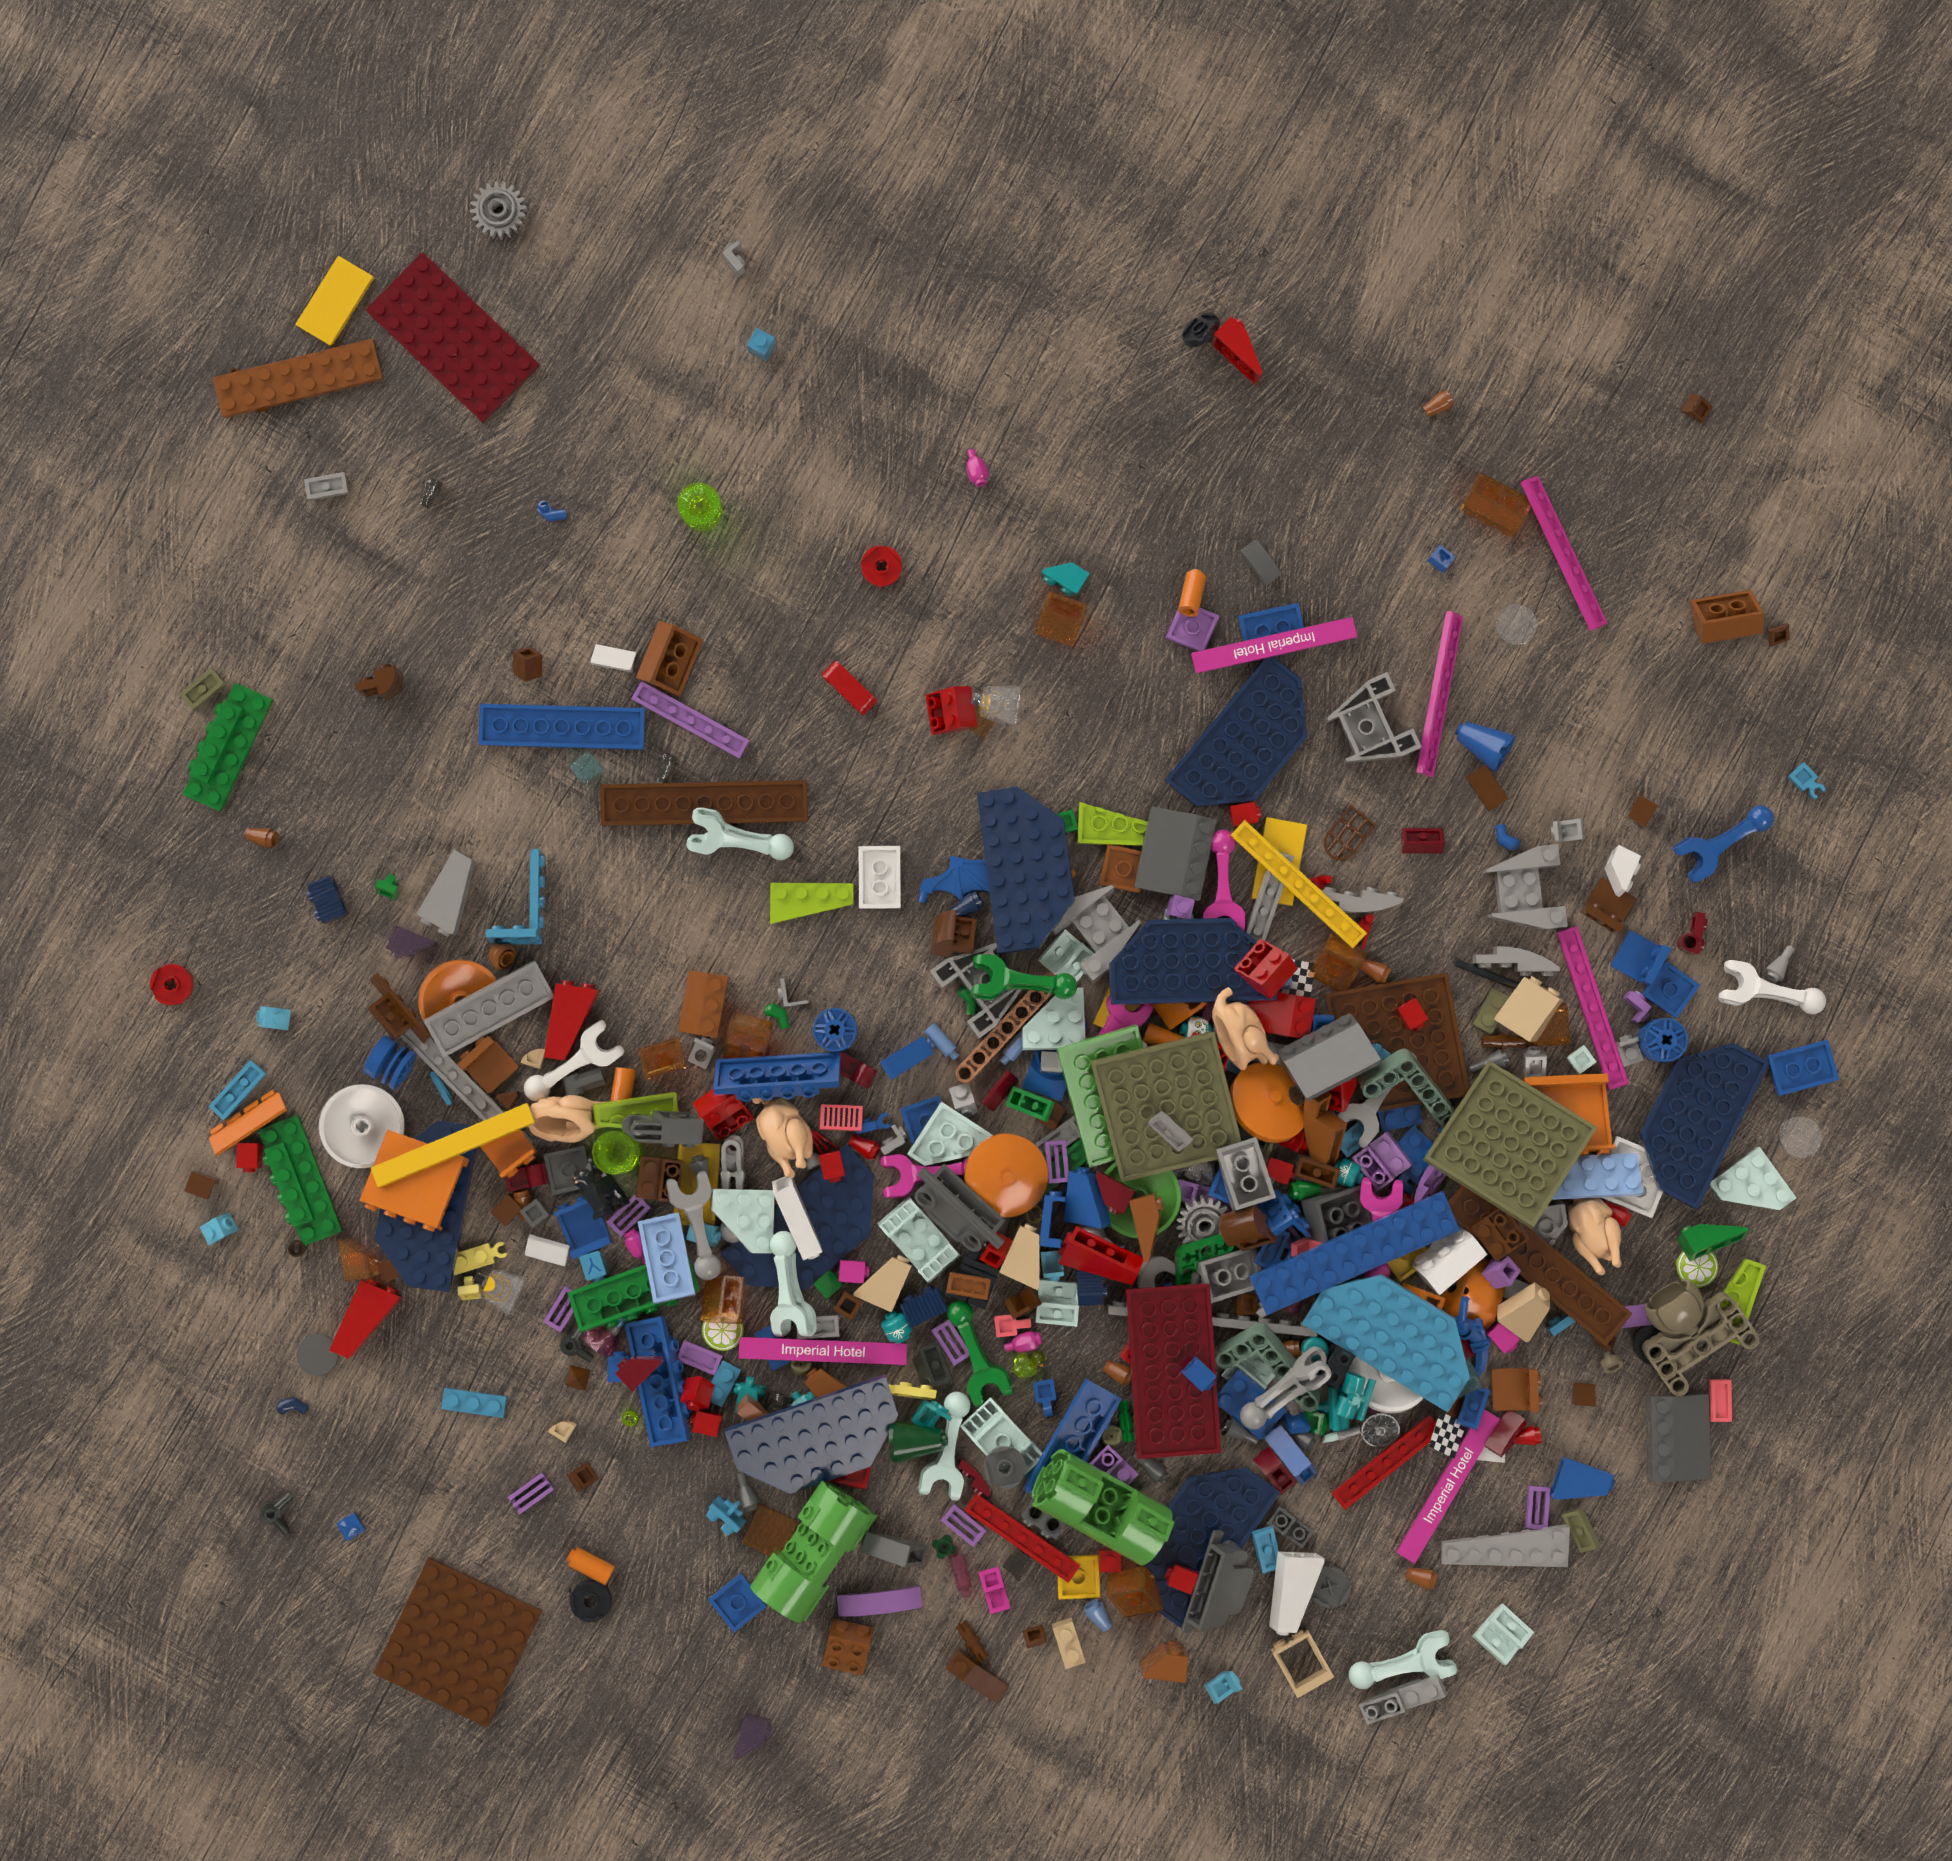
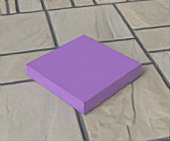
M1199 608L1197 616L1188 617L1180 614L1177 610L1166 639L1196 652L1203 651L1207 647L1219 615Z

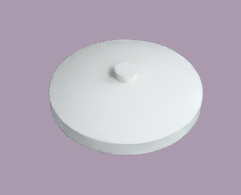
M358 1084L341 1089L326 1102L319 1118V1135L326 1151L341 1164L353 1168L373 1167L387 1129L402 1135L404 1134V1117L400 1106L389 1093L372 1085Z
M1355 1357L1348 1372H1353L1366 1378L1363 1388L1366 1387L1368 1378L1376 1380L1369 1407L1379 1412H1404L1416 1406L1423 1399L1420 1395Z

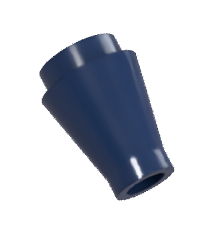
M977 891L970 892L952 909L957 910L956 916L961 917L981 910L984 902Z

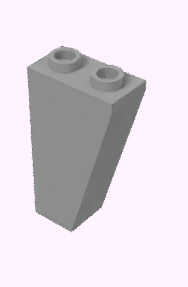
M453 850L417 912V915L421 917V922L430 927L432 924L438 926V932L447 937L450 934L457 935L476 861Z

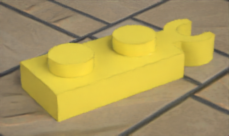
M505 1242L495 1244L494 1248H491L490 1243L458 1252L454 1275L496 1263L495 1256L498 1258L508 1256V1252L504 1254L499 1252V1247L505 1245Z
M900 1382V1385L888 1384L891 1394L894 1396L936 1400L937 1390H933V1386L920 1385V1388H916L907 1382Z

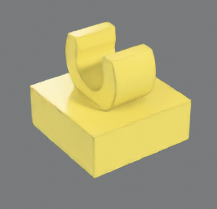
M473 1276L464 1277L465 1286L458 1287V1296L462 1301L483 1298V1290L479 1284L474 1282Z

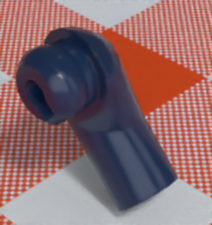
M296 1397L281 1399L277 1403L276 1410L279 1414H285L287 1411L295 1409L304 1415L309 1406Z

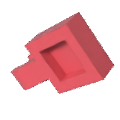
M1011 1314L994 1316L996 1337L1018 1335L1017 1329L1030 1328L1032 1326L1031 1318L1013 1320Z

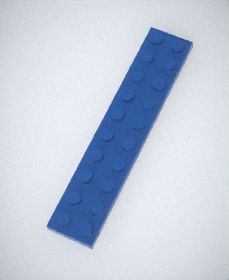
M1441 1191L1249 1275L1266 1315H1269L1456 1233L1460 1229L1444 1192Z

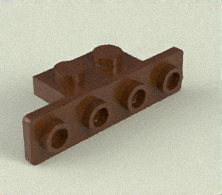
M378 973L374 974L371 983L382 994V997L368 1007L371 1014L394 1041L411 1029L423 1044L428 1042L430 1032L427 1026L423 1023L421 1024L416 1019L414 1011L404 1005L402 997L397 992H393L385 977L380 976Z

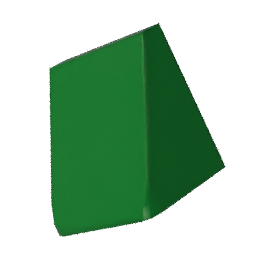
M828 1270L813 1283L826 1299L843 1286L831 1270Z
M1305 1411L1304 1415L1311 1427L1309 1432L1326 1435L1329 1414Z

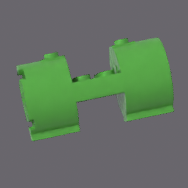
M1064 1449L1056 1451L1051 1456L1052 1462L1047 1467L1043 1466L1035 1481L1031 1495L1035 1501L1032 1505L1139 1565H1145L1150 1562L1160 1551L1164 1542H1167L1174 1525L1171 1509Z
M821 1481L798 1515L802 1523L798 1525L797 1530L785 1544L782 1552L778 1550L773 1551L750 1585L751 1590L762 1601L783 1616L798 1623L806 1622L829 1588V1585L825 1582L845 1551H854L877 1515L860 1501H856L840 1487L829 1481Z

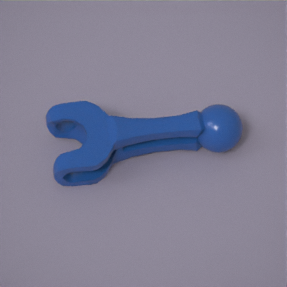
M1755 806L1748 812L1747 819H1743L1725 833L1708 840L1698 837H1687L1674 845L1672 850L1675 855H1685L1690 852L1696 855L1697 864L1688 872V878L1691 882H1699L1715 872L1718 857L1734 842L1752 832H1763L1770 829L1774 823V814L1766 806Z

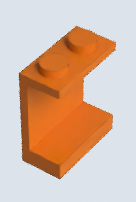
M521 1130L480 1146L501 1174L499 1175L501 1178L506 1176L511 1178L519 1171L517 1168L523 1163L527 1165L536 1158L534 1154L538 1152Z

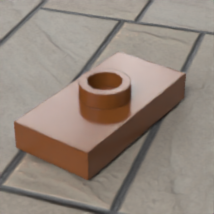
M950 1272L946 1293L988 1300L991 1279Z

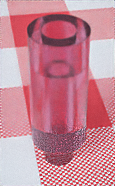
M964 1553L953 1555L949 1558L957 1590L962 1592L963 1598L971 1596L969 1588L972 1587L965 1555Z

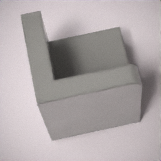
M1041 1051L1040 1073H1062L1057 1052Z

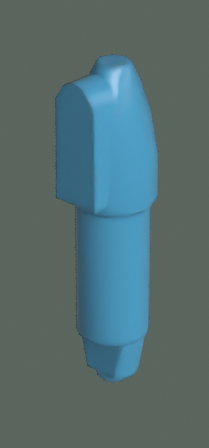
M431 1071L430 1076L442 1099L447 1105L452 1106L453 1099L451 1093L441 1078L434 1071Z

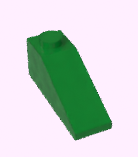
M1013 1086L1005 1106L1047 1122L1055 1102Z
M1699 1224L1692 1227V1225H1689L1681 1230L1677 1242L1688 1260L1692 1261L1743 1240L1749 1230L1747 1227Z

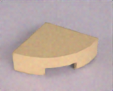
M545 1049L530 1051L522 1058L520 1063L541 1069L545 1059Z
M562 1421L552 1426L548 1432L566 1443L577 1424L571 1421Z

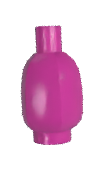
M975 449L968 450L969 460L966 464L969 480L975 483L976 487L984 486L988 483L989 472L984 460L976 455Z
M632 1228L624 1233L625 1245L635 1258H641L645 1265L640 1232Z
M1024 1332L1015 1336L1012 1342L1004 1344L1005 1351L1030 1352L1043 1344V1339L1040 1332Z

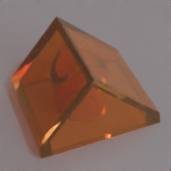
M679 1037L639 1049L643 1075L647 1080L688 1067Z

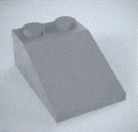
M1257 1137L1216 1149L1232 1211L1276 1198Z
M1256 1248L1246 1251L1241 1249L1234 1250L1228 1254L1197 1263L1200 1283H1210L1211 1303L1255 1290L1249 1275L1262 1270L1261 1266L1253 1263L1257 1255Z

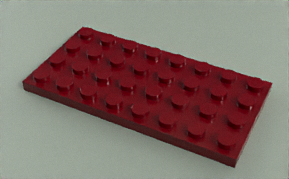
M423 252L365 309L372 318L482 423L540 367V364Z
M1210 1283L1125 1289L1137 1459L1221 1453L1216 1378L1214 1379V1385L1209 1390L1202 1392L1181 1373L1192 1359L1197 1357L1216 1375Z

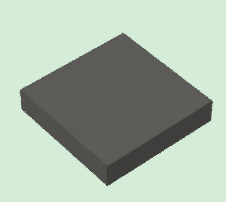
M585 1145L543 1154L552 1195L580 1189L573 1182L574 1172H579L587 1165Z

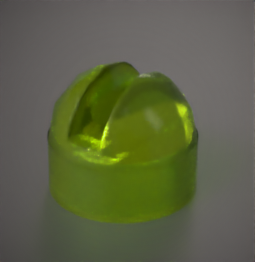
M632 1409L626 1410L621 1417L622 1423L627 1427L636 1425L639 1420L638 1413ZM625 1415L635 1419L634 1422L625 1419Z

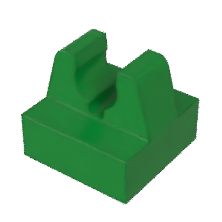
M388 874L384 881L378 879L375 885L376 893L396 901L399 895L398 886H396L398 882L396 880L397 877Z

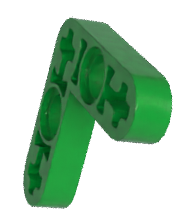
M1218 1234L1184 1244L1177 1248L1175 1252L1176 1285H1186V1282L1191 1284L1192 1273L1197 1272L1198 1262L1228 1254L1233 1250L1234 1245L1229 1247L1222 1235ZM1209 1246L1206 1252L1200 1253L1202 1248ZM1190 1268L1188 1274L1182 1275L1185 1269Z

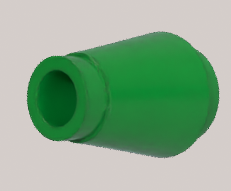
M1295 1180L1289 1184V1194L1291 1199H1296V1201L1321 1195V1185L1314 1182Z

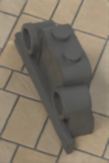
M945 1164L934 1174L925 1167L917 1173L925 1184L916 1191V1201L925 1208L926 1214L955 1241L962 1242L968 1250L973 1252L979 1251L987 1240L996 1249L1005 1242L996 1234L1005 1220Z
M1213 1530L1181 1629L1182 1633H1192L1193 1627L1199 1631L1220 1628L1226 1623L1229 1615H1236L1243 1609L1254 1571L1245 1564L1247 1553L1238 1547L1236 1543L1227 1540L1220 1544L1224 1534L1222 1530Z

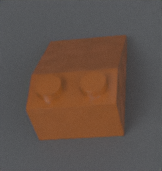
M1157 1192L1135 1197L1129 1201L1144 1263L1152 1259L1162 1215L1161 1210L1164 1209L1162 1196L1158 1197Z

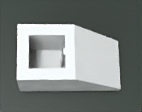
M1620 845L1611 852L1604 868L1614 893L1618 897L1624 892H1629L1633 885L1631 878L1637 874L1641 866L1638 863L1641 856Z

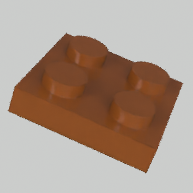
M1107 844L1099 885L1105 887L1112 885L1115 889L1140 893L1141 889L1135 888L1134 884L1141 851Z

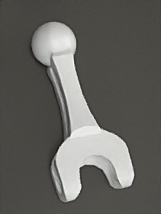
M1729 960L1724 963V971L1736 977L1738 988L1737 990L1726 989L1720 992L1718 1000L1722 1003L1740 1006L1751 998H1768L1800 1006L1808 1014H1817L1825 1008L1826 997L1817 988L1795 990L1778 986L1760 978L1750 963Z
M599 1020L584 1030L581 1036V1046L570 1059L553 1071L544 1074V1076L533 1075L529 1077L524 1084V1093L530 1100L538 1102L539 1099L548 1097L551 1087L570 1072L590 1063L597 1066H608L622 1056L625 1050L621 1046H615L609 1050L601 1049L596 1042L597 1036L606 1027V1023L603 1020Z

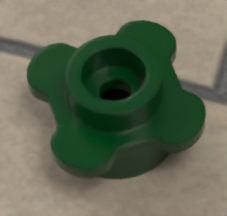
M948 1534L932 1542V1547L936 1549L939 1559H944L945 1556L956 1552V1547L953 1546L951 1536Z

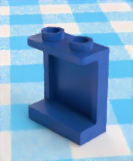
M1050 1191V1194H1046L1044 1198L1039 1246L1061 1248L1062 1238L1050 1237L1053 1203L1054 1201L1066 1202V1196H1063V1192Z
M585 1196L577 1198V1203L570 1206L568 1202L558 1206V1211L553 1213L558 1219L568 1245H570L569 1253L572 1260L613 1243L603 1216L597 1220L593 1219L594 1211L586 1201Z

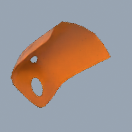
M1481 1259L1456 1281L1457 1286L1454 1292L1450 1293L1446 1289L1442 1293V1297L1446 1298L1443 1305L1444 1311L1454 1317L1459 1315L1461 1297H1469L1467 1318L1473 1320L1476 1318L1482 1319L1485 1331L1495 1321L1497 1306L1501 1304L1505 1287L1494 1289L1482 1275V1272L1491 1261L1489 1259ZM1465 1287L1469 1289L1468 1294H1464Z

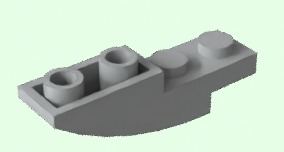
M1324 887V890H1321L1334 903H1337V906L1345 913L1377 912L1396 906L1404 900V898L1399 897V893L1387 891L1386 894L1378 893L1379 889L1370 887L1360 891L1359 897H1356L1357 893L1345 891L1344 894L1336 893L1337 889Z
M1496 946L1493 947V955H1473V964H1479V968H1491V964H1499V968H1512V964H1514V972H1520V976H1533V972H1541V976H1554V972L1560 971V967L1552 961L1533 952L1518 948Z
M1438 1674L1423 1680L1419 1678L1389 1689L1360 1703L1359 1707L1366 1723L1371 1724L1405 1713L1407 1709L1444 1698L1447 1693Z

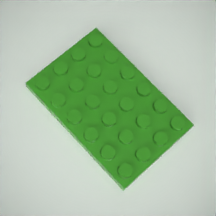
M1136 1024L1056 1048L1089 1168L1116 1160L1091 1060L1143 1048Z

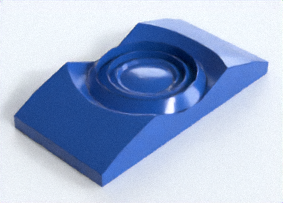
M1085 1022V1032L1088 1026L1087 1022ZM1035 1050L1022 1088L1062 1101L1067 1087L1063 1071L1061 1074L1040 1073L1041 1051L1057 1052V1050Z

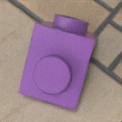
M1628 991L1623 999L1638 1010L1631 1021L1633 1023L1644 1022L1650 1015L1648 1011L1651 1006L1644 1001L1646 998L1638 991Z

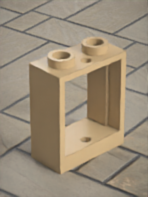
M1299 1629L1297 1633L1291 1634V1638L1286 1641L1284 1639L1277 1641L1273 1644L1274 1647L1270 1649L1297 1698L1334 1678L1307 1629ZM1307 1639L1323 1668L1295 1684L1279 1653Z

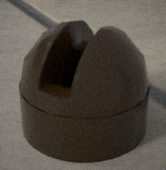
M298 1239L291 1241L288 1246V1252L293 1257H300L305 1251V1244ZM296 1243H300L299 1253L295 1252Z

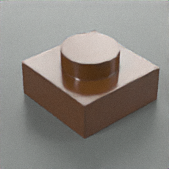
M1236 1295L1237 1315L1258 1316L1256 1313L1258 1310V1295Z

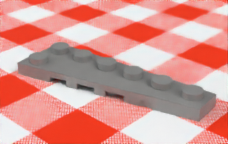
M1564 1524L1531 1531L1527 1529L1516 1533L1505 1532L1501 1533V1535H1483L1475 1538L1468 1537L1442 1541L1441 1563L1453 1565L1568 1567L1570 1526Z

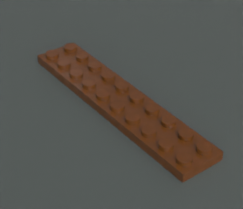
M807 780L600 784L601 826L695 824L692 814L696 808L716 810L722 815L727 824L808 822Z
M1463 1185L1448 1200L1456 1222L1480 1241L1471 1227L1496 1210L1497 1207ZM1521 1223L1531 1238L1506 1255L1521 1270L1519 1275L1530 1284L1535 1282L1542 1288H1545L1550 1294V1300L1606 1346L1633 1313L1532 1229Z

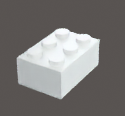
M1458 1225L1460 1231L1433 1242L1426 1252L1419 1254L1410 1264L1421 1279L1439 1295L1487 1255L1474 1236L1460 1225Z

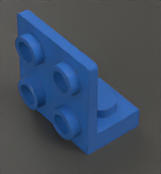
M1630 930L1610 966L1641 984L1649 986L1656 979L1671 948L1666 945L1659 946Z
M1275 1189L1276 1198L1257 1204L1260 1211L1267 1216L1266 1222L1275 1236L1292 1224L1307 1238L1311 1236L1308 1230L1310 1228L1309 1223L1300 1215L1302 1210L1297 1203L1294 1202L1292 1204L1291 1199L1286 1193L1281 1194Z

